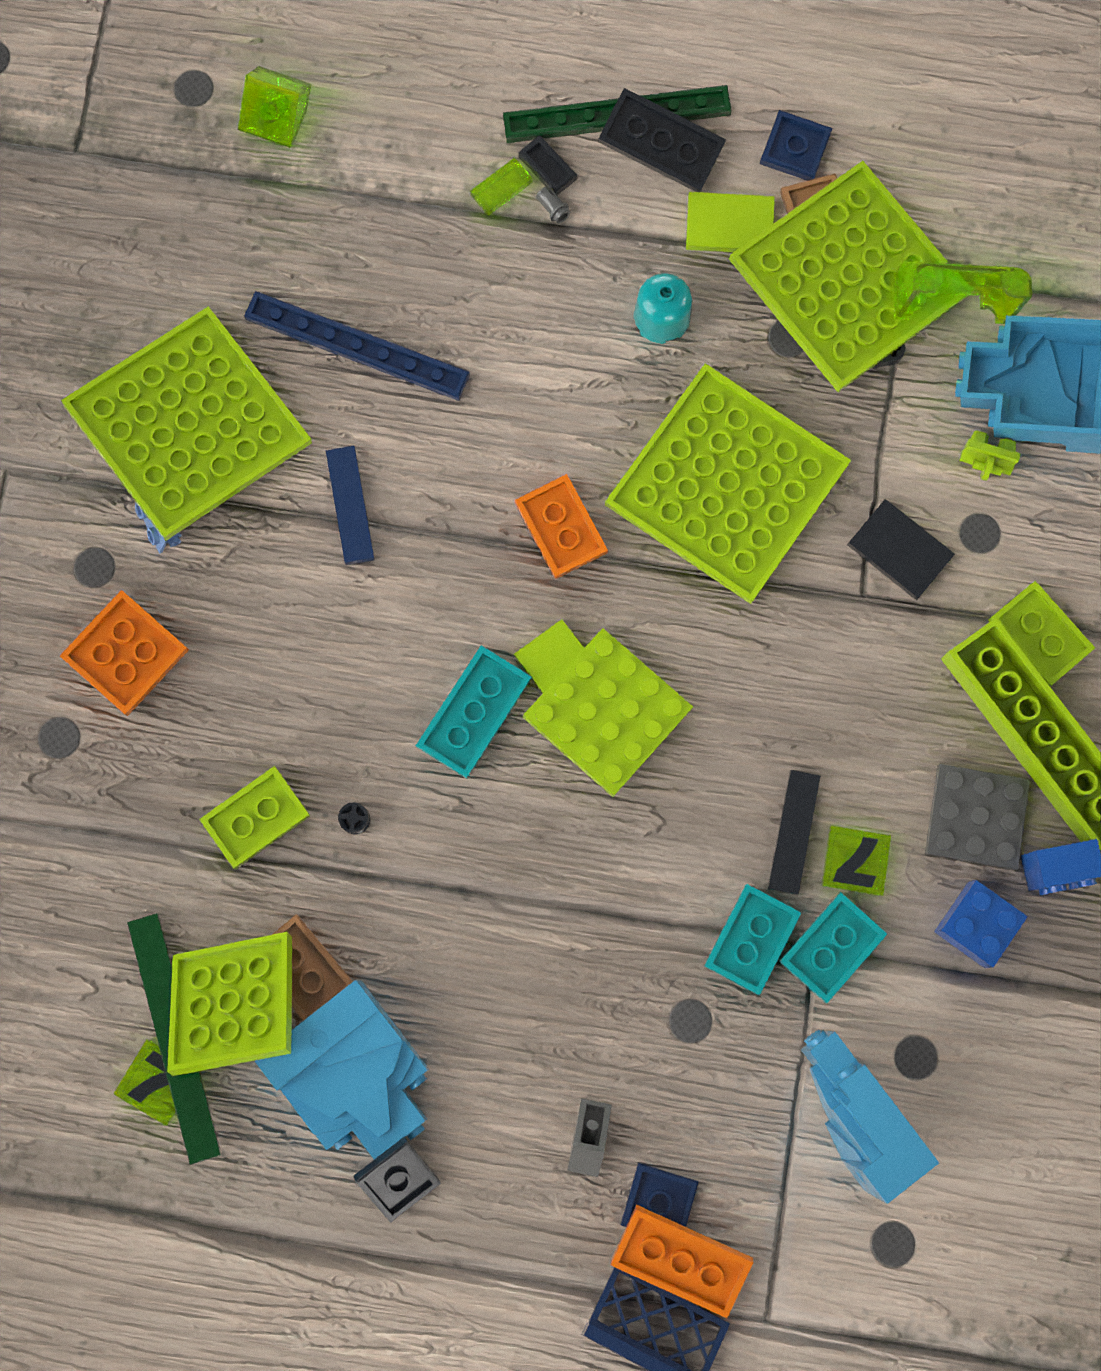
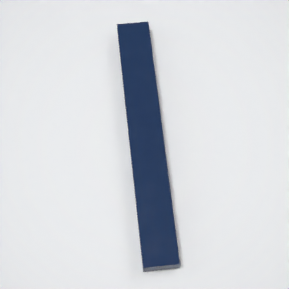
M257 291L254 292L244 315L245 320L457 401H460L470 377V372Z

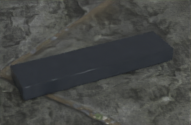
M790 770L767 887L768 890L799 895L820 775Z

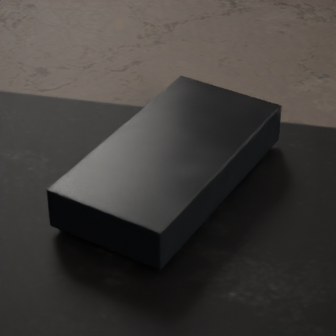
M540 135L518 152V157L546 187L550 186L557 196L577 180V174Z

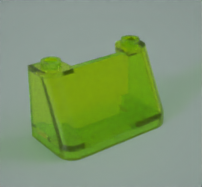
M904 261L894 274L895 319L909 320L913 309L917 306L923 307L926 303V294L933 293L980 296V309L992 311L995 315V324H1005L1006 315L1016 316L1031 299V276L1022 268L996 264Z

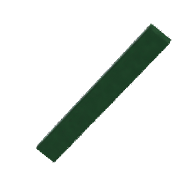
M727 85L640 95L689 121L731 116L732 110ZM618 98L503 112L506 143L530 141L539 135L546 139L602 132Z
M156 913L129 921L127 925L189 1164L193 1165L221 1156L222 1153L200 1071L176 1076L167 1072L172 963L159 915Z

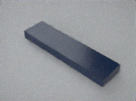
M355 446L325 450L345 565L374 561Z

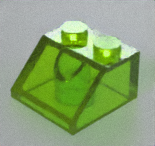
M261 66L256 67L246 74L238 130L291 148L307 112L312 84Z

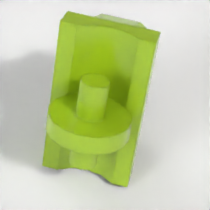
M978 430L974 431L971 439H968L962 450L959 461L971 464L973 469L980 470V479L984 481L988 480L990 473L1001 476L1002 473L1011 475L1021 454L1016 452V442L1005 438L1000 439L997 446L987 444L989 439L987 433Z

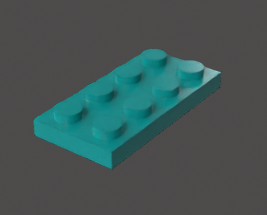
M481 645L415 746L467 779L532 677Z

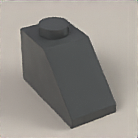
M581 1098L567 1171L594 1177L599 1176L605 1151L611 1104Z

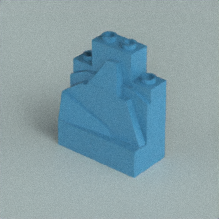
M1006 315L1005 326H999L998 343L967 341L966 352H960L959 369H963V378L957 379L955 397H960L961 407L990 409L988 427H993L994 437L1011 438L1013 441L1060 443L1066 446L1067 452L1101 454V320Z
M361 980L353 981L292 1029L291 1054L255 1060V1063L276 1091H282L326 1150L332 1146L339 1150L352 1139L349 1133L353 1131L372 1158L376 1159L403 1137L407 1136L411 1141L425 1130L422 1123L427 1118L405 1088L409 1086L413 1091L427 1079L424 1073L429 1068Z
M817 1030L804 1040L807 1045L801 1051L812 1064L809 1069L823 1105L822 1107L829 1119L825 1125L842 1162L863 1190L888 1204L938 1165L939 1162L866 1065L860 1064L837 1033L835 1031Z

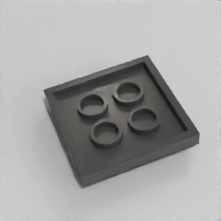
M945 764L937 765L925 854L1018 870L1030 780Z

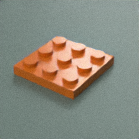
M121 590L63 651L60 657L122 713L129 716L189 649Z

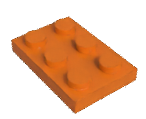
M567 474L514 500L555 580L608 553L606 545Z

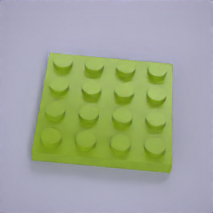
M602 628L524 713L522 718L607 793L614 797L692 710L693 706Z
M288 932L173 955L167 1072L176 1076L291 1054L292 936Z

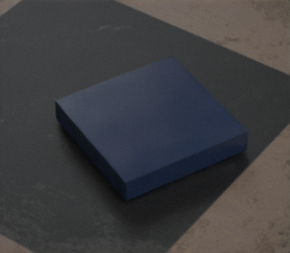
M779 110L762 154L760 165L807 181L815 179L833 128Z
M638 1162L620 1225L627 1227L636 1205L686 1227L699 1181Z

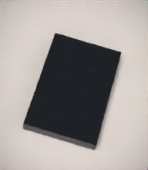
M884 499L847 544V546L916 601L955 555L886 499Z

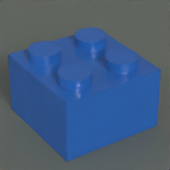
M1097 839L1037 850L1020 856L1028 891L1039 890V895L1067 890L1066 884L1069 885V890L1096 885V878L1101 877V853Z
M974 880L966 884L934 932L982 967L993 968L1028 916L979 881Z

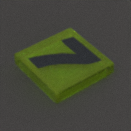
M829 826L821 886L883 896L891 835Z
M146 1039L113 1094L163 1125L168 1126L176 1113L159 1045L150 1039Z

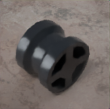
M356 802L344 805L338 814V822L341 828L352 835H359L365 832L371 822L368 810Z

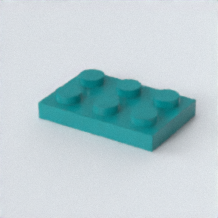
M745 884L704 967L759 996L801 912Z
M840 892L779 962L827 1004L885 938L887 933Z

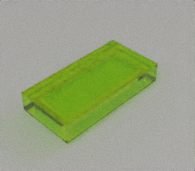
M514 157L470 190V195L489 216L533 183V178Z

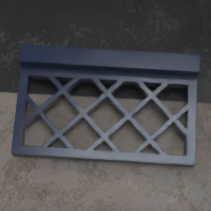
M614 1267L581 1335L647 1371H692L688 1369L684 1355L700 1349L704 1359L701 1371H709L730 1323L675 1294ZM621 1273L631 1279L634 1292L618 1298L614 1283L618 1274ZM636 1282L647 1288L639 1290ZM653 1290L659 1294L663 1307L646 1313L640 1294ZM611 1291L613 1300L606 1302ZM636 1296L642 1315L625 1320L619 1301ZM665 1297L675 1303L667 1305ZM615 1303L621 1322L607 1326L598 1321L597 1319L602 1308ZM681 1305L687 1308L691 1322L675 1328L669 1309ZM664 1311L670 1330L653 1335L648 1316ZM693 1312L704 1318L695 1320ZM644 1319L649 1337L635 1341L630 1337L626 1324ZM709 1320L719 1325L720 1328L715 1339L703 1343L697 1324ZM622 1326L625 1335L614 1328ZM693 1326L699 1345L682 1351L676 1332ZM672 1334L678 1352L665 1357L659 1353L655 1339ZM651 1341L653 1350L643 1344ZM712 1345L707 1355L705 1347ZM679 1357L682 1365L671 1359Z

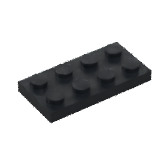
M624 88L598 138V142L695 192H701L726 139Z

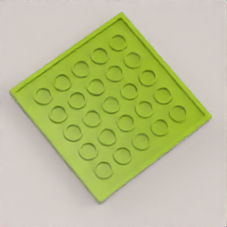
M863 160L731 253L729 257L730 262L837 392H840L972 293L970 287Z
M209 306L61 400L65 409L165 541L312 444L310 436Z
M705 363L605 501V506L752 604L851 460Z

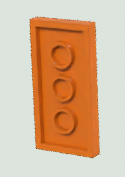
M636 1205L610 1265L728 1318L754 1262L753 1257Z

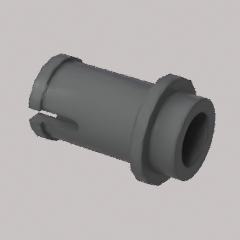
M550 186L543 187L537 193L536 199L549 212L551 221H556L559 224L570 216L569 205L566 202L563 203Z

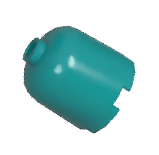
M661 273L653 275L644 282L639 289L633 314L635 324L640 330L641 336L651 342L664 344L666 341L674 340L684 335L689 328L693 303L690 288L684 280L673 274Z

